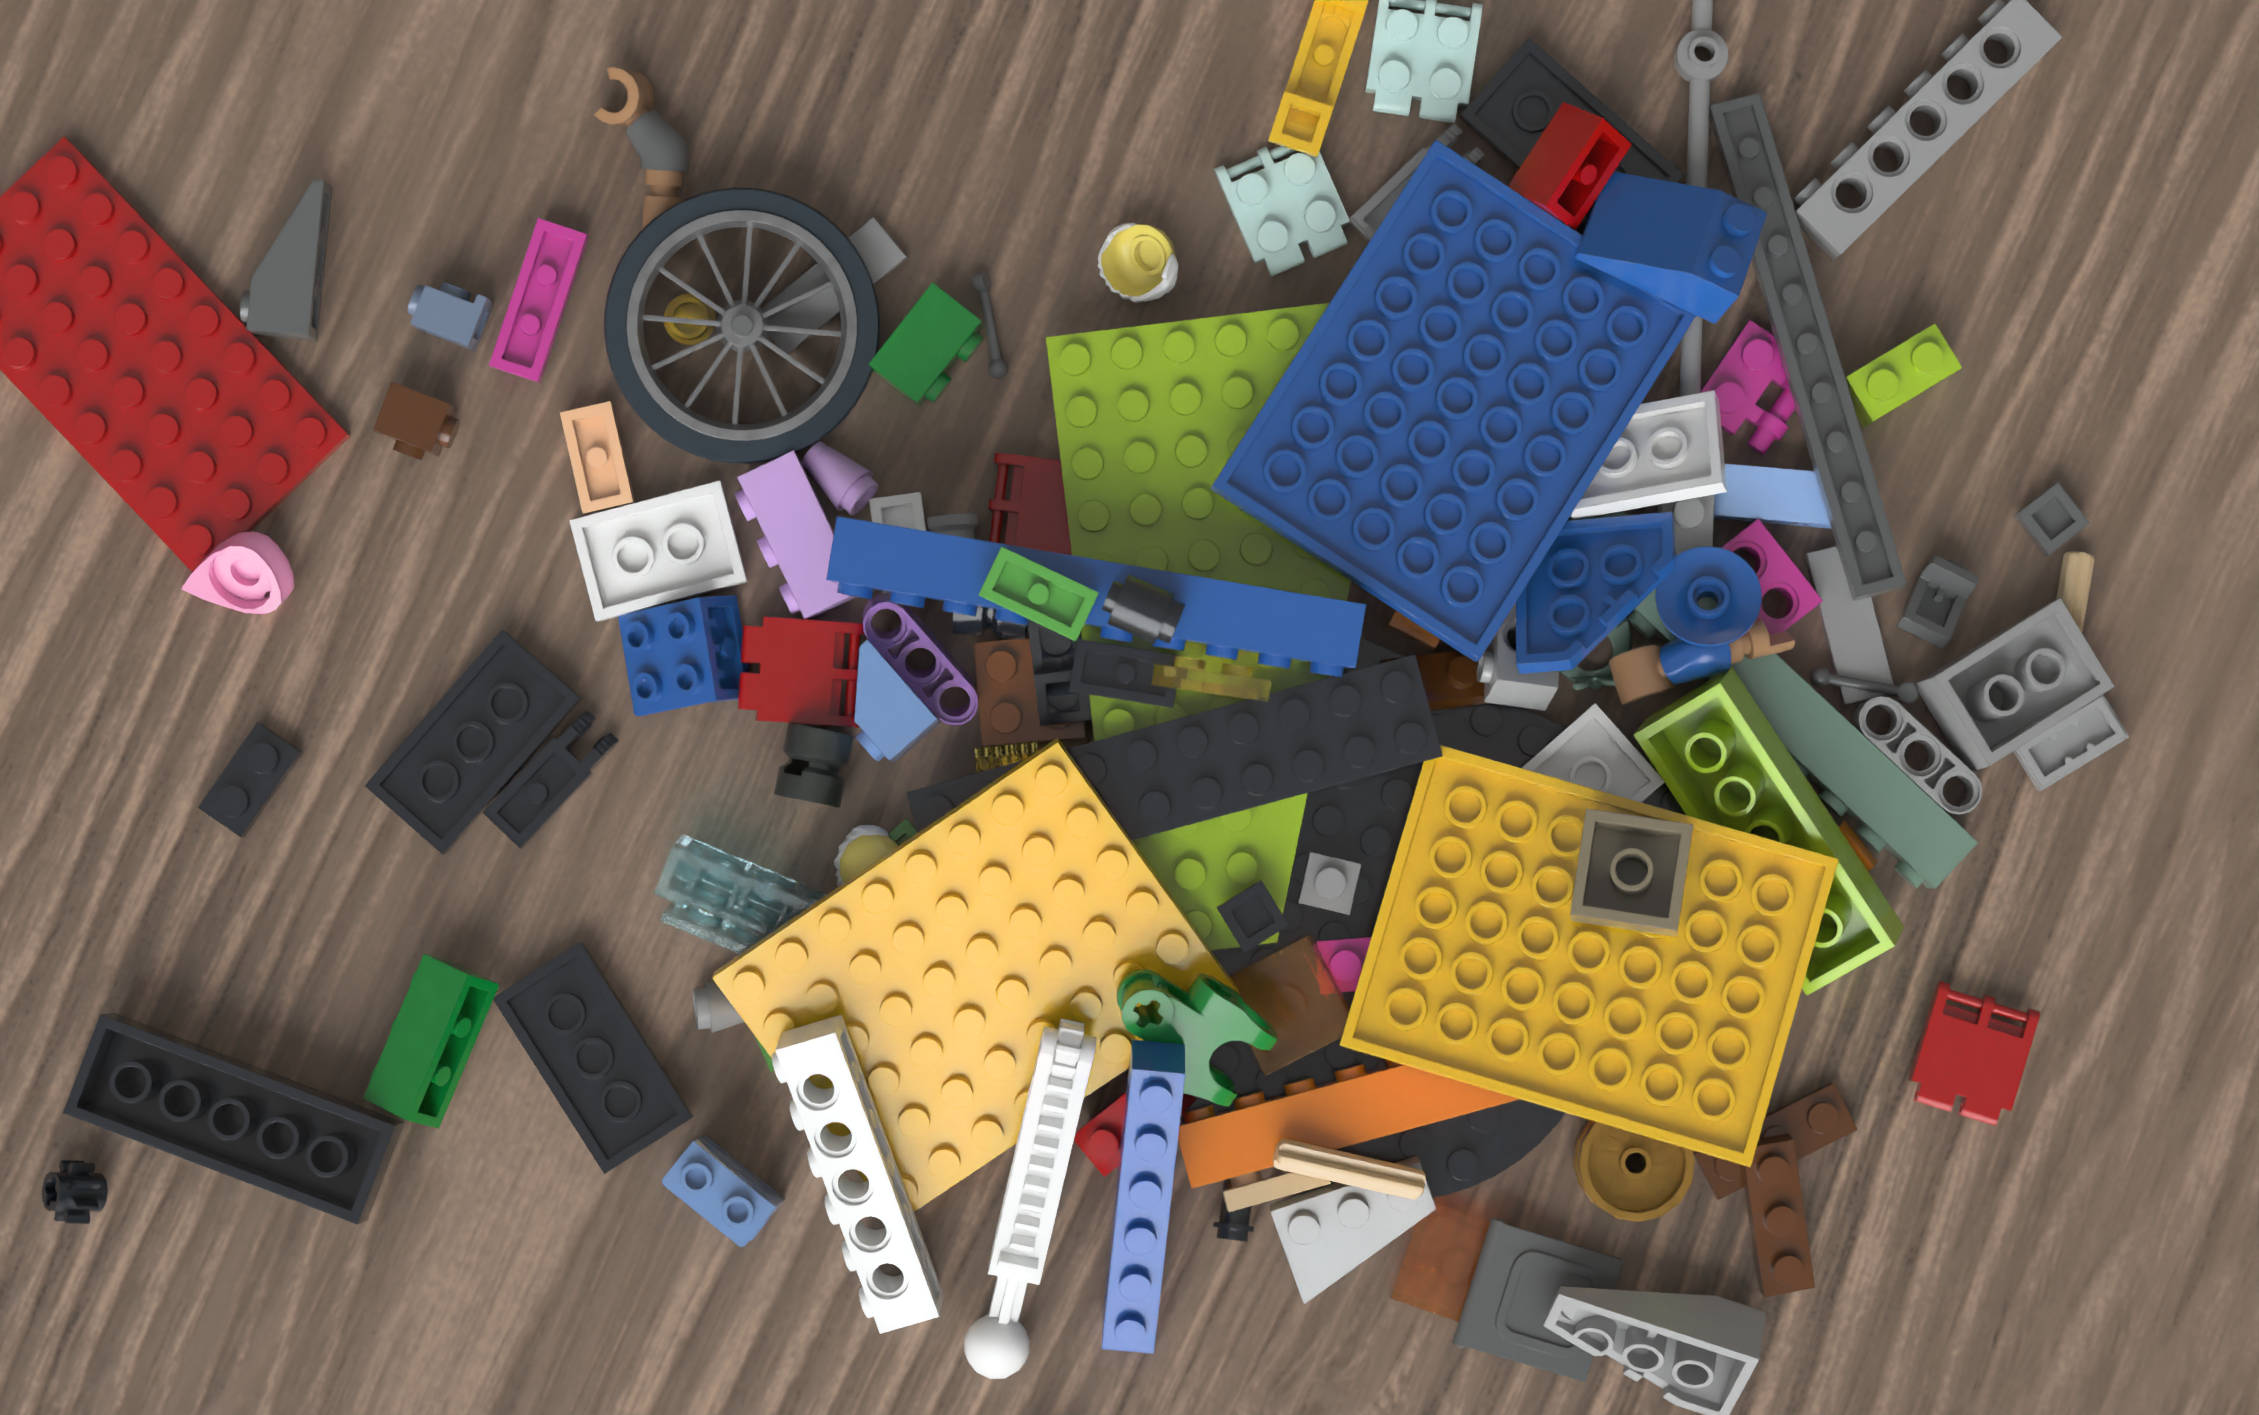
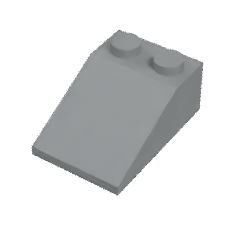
M2061 598L2050 602L1959 655L1914 684L1957 757L1972 772L1993 765L2114 688L2113 683Z

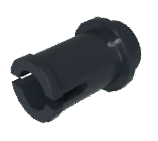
M1230 1178L1223 1180V1190L1232 1187ZM1222 1194L1219 1222L1213 1223V1227L1218 1228L1217 1238L1248 1242L1249 1232H1254V1227L1249 1226L1252 1206L1228 1212Z

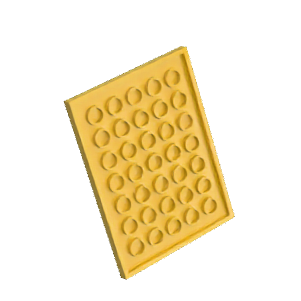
M1058 738L714 971L712 976L714 982L771 1058L772 1053L776 1052L775 1050L782 1032L842 1015L914 1212L1017 1143L1044 1026L1058 1029L1061 1019L1084 1023L1083 1035L1097 1038L1085 1090V1098L1129 1068L1132 1040H1142L1126 1029L1116 999L1118 985L1128 973L1135 970L1148 969L1157 972L1186 991L1198 975L1204 973L1239 993L1236 984ZM814 1074L809 1076L810 1082L817 1088L828 1089L834 1086L833 1082L825 1075ZM831 1122L826 1124L828 1130L834 1135L847 1136L851 1134L850 1129L843 1123ZM855 1169L864 1182L868 1181L867 1176L863 1172Z
M1440 745L1443 756L1423 762L1340 1046L1751 1167L1839 859ZM1586 809L1693 824L1677 937L1571 921L1570 912Z

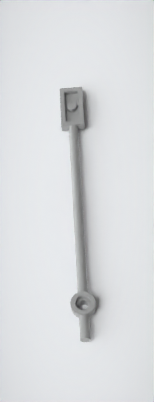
M1692 0L1691 31L1677 45L1673 61L1678 74L1684 80L1690 82L1686 184L1707 188L1710 82L1715 80L1725 68L1728 61V49L1722 37L1712 31L1713 0ZM1696 47L1707 48L1711 54V60L1706 62L1700 61L1695 56L1694 49ZM1698 316L1694 318L1681 339L1679 397L1700 393L1703 318ZM1714 494L1658 505V513H1673L1675 520L1676 556L1696 547H1713Z

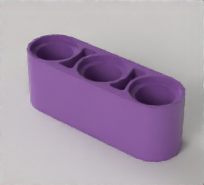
M881 593L872 597L865 605L863 611V630L870 643L939 720L952 726L963 725L970 721L978 708L977 689L972 677L908 605L890 602L891 593ZM881 609H891L899 614L901 622L896 629L883 632L872 624L873 615ZM915 648H925L933 653L935 660L929 668L916 670L907 664L906 656ZM955 686L963 688L969 695L965 705L952 709L942 704L940 696L944 690Z

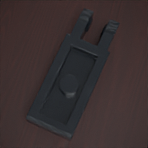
M589 711L582 713L558 739L554 737L484 810L483 814L520 849L527 845L594 774L591 770L619 742L612 733L603 736L596 742L593 749L582 761L568 749L592 727L595 717Z

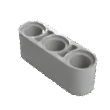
M1880 696L1864 700L1856 706L1852 713L1851 724L1948 815L1969 813L1977 807L1983 790L1981 782L1975 773L1897 701L1889 697ZM1874 706L1885 709L1890 717V727L1883 735L1874 734L1866 724V715ZM1913 741L1924 745L1928 752V762L1920 771L1910 768L1904 758L1905 749ZM1951 777L1960 779L1967 791L1966 798L1958 806H1952L1947 803L1943 796V786Z

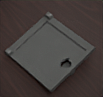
M1491 1218L1452 1343L1461 1349L1472 1348L1586 1382L1594 1356L1544 1327V1319L1560 1286L1615 1290L1624 1260L1508 1225L1501 1218Z

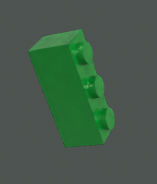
M424 953L417 970L412 976L411 985L398 1016L392 1024L390 1035L380 1059L371 1074V1079L363 1099L407 1121L439 1129L500 984L457 963Z

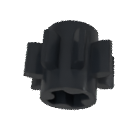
M61 1160L59 1164L60 1172H49L44 1179L42 1186L44 1207L48 1211H55V1221H65V1224H89L90 1212H100L106 1204L108 1195L106 1179L103 1174L94 1173V1163H85L79 1160Z

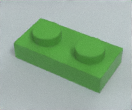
M1002 546L979 592V596L1075 642L1099 595L1098 592Z

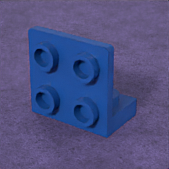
M737 595L698 597L619 616L633 710L636 716H646L705 703L738 700L740 673H749L748 663H741L743 631Z

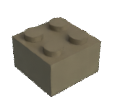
M1586 809L1570 912L1571 921L1677 937L1693 824Z

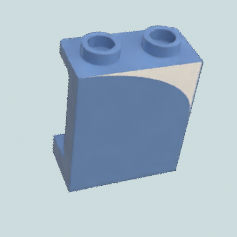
M706 1134L692 1141L662 1179V1184L739 1247H744L749 1241L754 1239L785 1200L784 1197Z

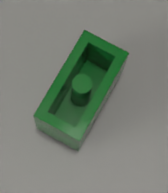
M932 282L868 365L872 367L874 373L919 408L926 399L935 403L951 383L952 378L947 375V372L958 358L966 363L982 344L984 338L978 334L983 328L982 321Z

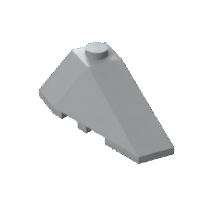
M1560 1286L1545 1316L1543 1326L1592 1356L1607 1355L1624 1365L1623 1374L1637 1382L1644 1377L1663 1389L1662 1397L1676 1406L1704 1415H1730L1760 1359L1766 1312L1718 1296Z

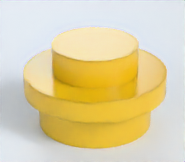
M691 293L675 297L668 304L664 313L665 317L716 321L714 309ZM664 322L666 331L671 338L683 345L701 343L707 340L715 329V326Z

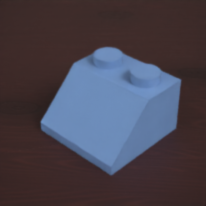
M866 640L859 647L855 722L862 731L855 738L878 762L886 756L889 761L896 763L936 728L941 721L870 641Z

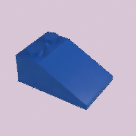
M1613 172L1594 201L1574 258L1716 324L1740 295L1767 212L1721 190Z

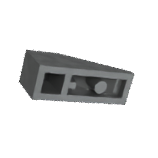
M313 179L252 276L250 291L244 290L242 293L240 318L241 321L247 322L246 330L254 335L318 341L333 190L324 180Z

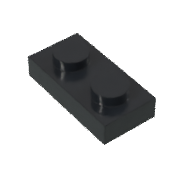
M1077 639L1069 691L1173 708L1182 656Z
M257 722L198 808L239 837H245L303 752L262 723Z

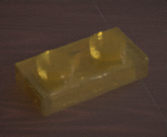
M1175 656L1174 666L1154 664L1151 685L1269 702L1272 681L1253 678L1254 667L1223 663L1221 673L1205 671L1206 660Z

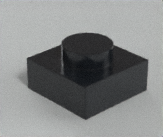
M1262 880L1216 907L1244 953L1289 926Z

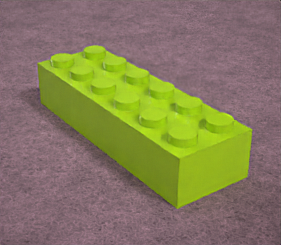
M1730 667L1729 671L1720 673L1644 720L1634 733V737L1687 816L1839 859L1802 986L1806 995L1815 992L1896 945L1904 925L1733 667Z

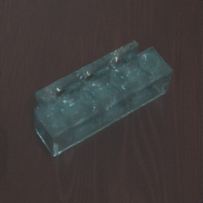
M682 835L672 846L654 894L672 901L663 912L661 922L739 954L827 895L817 889L686 835ZM701 907V908L706 909V910H708V911H710V912H713V913H715V914H714V915L709 914V913H707V912H705V911L700 910L699 908ZM748 927H749V928H752V929H754V930H756V931H759V932H761V933H763V934L760 935V934L755 933V932H753V931H751V930H748L747 928H748Z

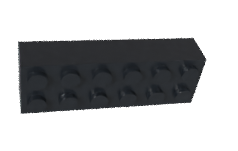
M116 1013L100 1014L63 1111L66 1115L357 1225L367 1221L405 1123Z

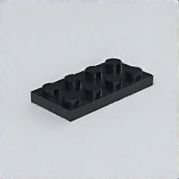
M1530 38L1526 40L1459 116L1466 125L1519 170L1561 104L1565 102L1604 118L1632 144L1614 172L1676 183L1684 176L1680 170ZM1593 205L1580 223L1584 229Z
M501 630L367 782L365 787L442 855H446L583 698L505 630Z
M583 942L577 943L494 997L493 1001L604 1174L694 1117Z

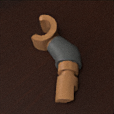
M611 67L607 68L609 79L620 81L625 85L628 92L627 103L619 112L614 108L601 107L594 116L605 123L628 126L625 134L640 157V168L645 169V185H651L650 195H644L643 229L666 209L682 201V197H676V187H683V172H689V150L685 137L655 109L651 110L654 94L648 78L639 71Z

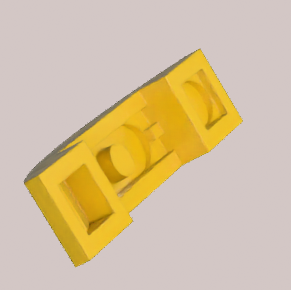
M1369 0L1314 1L1268 139L1269 142L1318 157Z

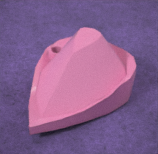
M241 532L221 542L192 572L182 590L209 602L240 612L267 614L276 610L288 598L295 587L289 560L269 536L259 532Z

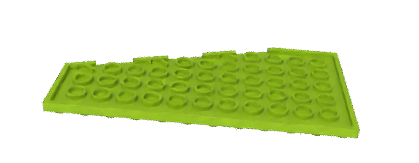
M1329 303L1046 337L1072 555L1347 601L1351 584L1349 579L1210 489ZM1084 624L1081 631L1082 640L1182 656L1173 708L1089 695L1094 741L1332 677L1310 673L1311 662L1291 659L1290 668L1286 669L1257 664L1258 653L1238 650L1237 659L1232 660L1205 655L1207 645L1186 641L1184 651L1154 647L1152 642L1133 635L1132 643L1101 638L1102 627ZM1308 793L1132 840L1210 950L1240 947L1216 907L1262 880L1283 914ZM1279 932L1258 945L1277 943Z

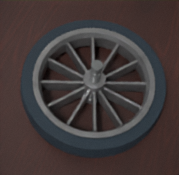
M735 187L717 189L682 200L655 217L638 233L620 259L611 279L604 312V336L610 367L617 385L626 401L649 428L676 447L696 456L726 463L750 464L772 461L793 450L795 453L802 451L821 440L846 418L863 394L873 372L872 367L868 364L878 352L880 315L874 284L867 266L858 250L835 223L808 204L788 195L764 189ZM747 227L742 300L733 301L702 235L725 228ZM753 228L777 233L796 243L755 303L747 301ZM698 238L729 303L723 309L663 268L665 263L679 249ZM802 247L818 262L830 282L764 312L759 307L798 249ZM661 272L720 313L717 321L644 315L648 294L658 273ZM833 287L840 310L841 331L768 325V316ZM644 320L716 326L718 335L652 365L645 345ZM768 331L840 337L836 359L826 379L824 380L765 339ZM721 340L725 347L685 405H683L666 389L655 370ZM762 343L822 384L816 393L805 403L788 414L756 349ZM729 349L738 351L732 424L709 419L689 409ZM752 351L782 417L756 424H737L743 352Z

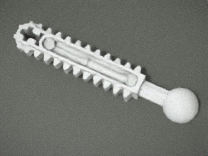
M1061 1019L1058 1029L1044 1026L989 1259L988 1274L997 1276L989 1313L975 1321L964 1338V1353L969 1364L977 1373L989 1379H1004L1019 1371L1030 1353V1340L1025 1328L1020 1324L1019 1318L1028 1283L1040 1285L1094 1057L1097 1038L1083 1035L1084 1023Z

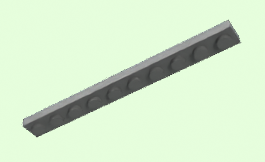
M1756 93L1710 105L1709 118L1732 196L1767 212L1752 257V263L1852 599L1857 601L1902 589L1907 583L1761 95Z

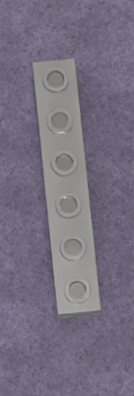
M1996 0L1977 19L1984 27L1971 40L1962 33L1940 55L1947 63L1934 76L1926 69L1904 90L1911 99L1896 112L1889 105L1867 126L1874 135L1861 148L1852 141L1830 163L1837 171L1824 184L1815 177L1793 199L1800 206L1795 211L1800 228L1832 261L1838 258L2062 38L2026 0H2011L2008 4L2003 0ZM1995 40L2003 44L2007 51L2005 63H1993L1985 56V41ZM1959 76L1968 82L1971 90L1969 99L1959 100L1950 95L1947 89L1948 77ZM1923 112L1930 116L1934 124L1933 134L1921 136L1915 133L1910 125L1911 113ZM1886 148L1895 154L1897 168L1894 172H1883L1875 166L1873 162V152L1875 149ZM1840 184L1854 186L1859 191L1861 197L1859 207L1854 209L1843 207L1836 198L1837 186Z

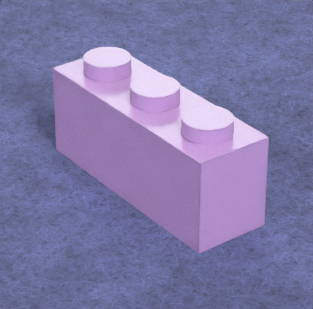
M793 450L737 477L743 489L734 493L747 521L757 518L765 536L757 539V543L768 566L771 568L779 564L787 583L779 586V589L791 614L793 615L801 611L804 619L811 620L857 598L837 593L838 583L826 580L834 531L795 451Z

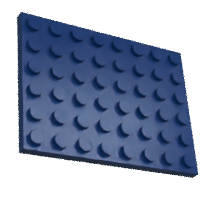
M1435 140L1210 489L1477 662L1494 638L1696 315L1574 258L1582 237L1581 234L1438 140Z

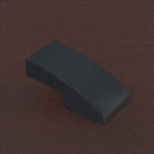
M1029 620L1028 631L1040 726L1092 720L1089 694L1069 691L1077 641L1075 642ZM1082 633L1078 637L1080 640H1082Z

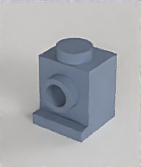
M442 282L439 290L427 285L422 286L418 284L408 306V313L413 315L410 324L420 331L476 352L494 303L487 297L477 294L474 303L469 302L470 292Z

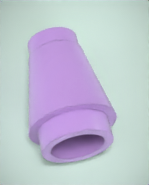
M823 441L814 444L801 461V464L808 470L809 474L838 511L845 509L850 515H855L869 503V499H872L878 490L879 484L872 479V471L832 447H828Z

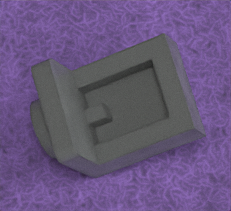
M1932 556L1916 577L1896 626L1944 649L1952 637L1967 598L1977 586L1979 577L1965 570L1962 565L1955 561Z

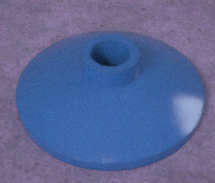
M1711 546L1692 548L1677 555L1676 569L1656 587L1655 592L1658 614L1668 630L1679 639L1702 647L1722 646L1741 638L1755 623L1762 601L1760 582L1752 567L1737 554L1723 548ZM1709 597L1716 602L1717 606L1712 610H1704L1697 602L1701 598Z

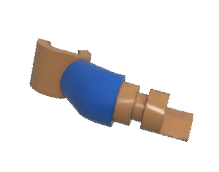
M1759 618L1756 619L1746 634L1726 645L1702 647L1676 638L1663 646L1649 645L1617 655L1609 660V666L1621 704L1624 705L1652 694H1662L1675 687V684L1729 671L1731 664L1742 662L1744 655L1750 660L1791 650L1794 648L1795 640L1788 631L1769 635L1766 625Z

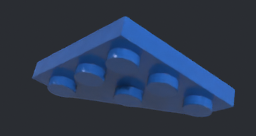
M1672 512L1571 520L1565 523L1516 601V665L1519 674L1573 670L1676 569L1675 520Z

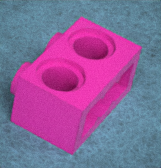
M1759 519L1750 523L1720 547L1731 552L1743 549L1751 553L1755 560L1754 572L1760 582L1762 599L1768 590L1779 591L1786 598L1787 611L1779 619L1768 616L1763 610L1761 601L1757 619L1760 618L1764 622L1769 635L1784 632L1823 601Z

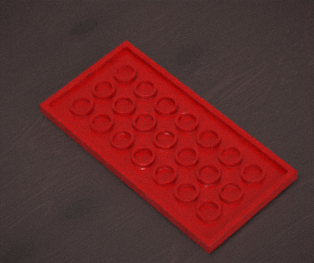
M65 136L0 196V370L192 572L221 542L238 533L251 532L351 437L253 333L246 330L247 326Z

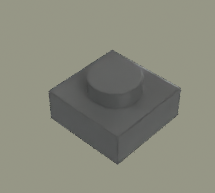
M2058 482L2050 486L2013 515L2045 556L2050 555L2090 524Z

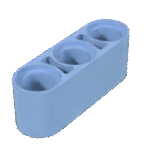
M1725 464L1727 492L1714 494L1713 519L1753 522L1759 519L1762 523L1831 529L1814 471Z

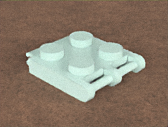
M1379 0L1365 92L1375 94L1373 111L1409 116L1411 99L1421 100L1419 118L1454 123L1457 106L1467 107L1469 103L1483 4L1472 3L1470 8L1437 3V0ZM1393 6L1424 11V14L1412 13L1405 9L1392 10L1388 8ZM1435 13L1466 17L1470 18V20L1466 21L1458 17L1445 18L1434 15Z
M1279 146L1268 151L1267 147L1257 150L1258 156L1228 169L1224 165L1214 169L1254 265L1264 261L1271 277L1305 263L1299 245L1307 242L1313 258H1317L1348 243L1341 227L1348 225L1350 221L1320 151L1318 157L1301 152L1274 164L1273 160L1296 150ZM1262 165V170L1247 174L1241 179L1231 182V178Z

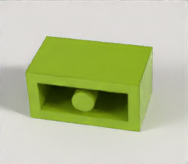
M1933 324L1848 375L1845 379L1856 416L1862 426L1865 427L1960 370L1962 366L1937 325Z

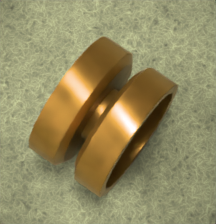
M1587 1120L1575 1140L1572 1163L1577 1183L1592 1203L1618 1219L1641 1222L1661 1217L1681 1202L1692 1184L1695 1159L1693 1151L1690 1149ZM1631 1153H1640L1638 1159L1643 1166L1638 1172L1626 1168L1625 1161Z

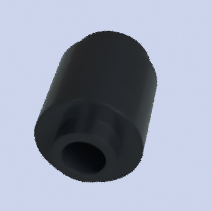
M1128 574L1124 584L1113 581L1102 610L1111 614L1108 625L1154 644L1157 639L1170 644L1186 604L1175 600V593Z

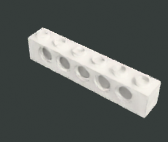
M842 1015L782 1032L775 1050L776 1052L772 1053L773 1067L780 1083L787 1082L793 1100H790L791 1116L797 1130H805L811 1146L807 1148L809 1165L816 1178H823L828 1192L825 1195L826 1211L833 1225L840 1224L845 1241L842 1242L844 1260L851 1272L857 1270L862 1287L859 1289V1297L866 1317H874L880 1334L939 1317L944 1294ZM814 1074L825 1075L833 1082L834 1086L828 1089L817 1088L810 1082L809 1076ZM831 1122L843 1123L850 1129L851 1134L847 1136L834 1135L828 1130L826 1124ZM850 1169L859 1170L867 1176L868 1181L864 1183L852 1182L846 1178L844 1172ZM869 1216L876 1217L886 1227L873 1230L866 1227L861 1219ZM885 1263L893 1264L900 1268L902 1274L888 1276L878 1266Z

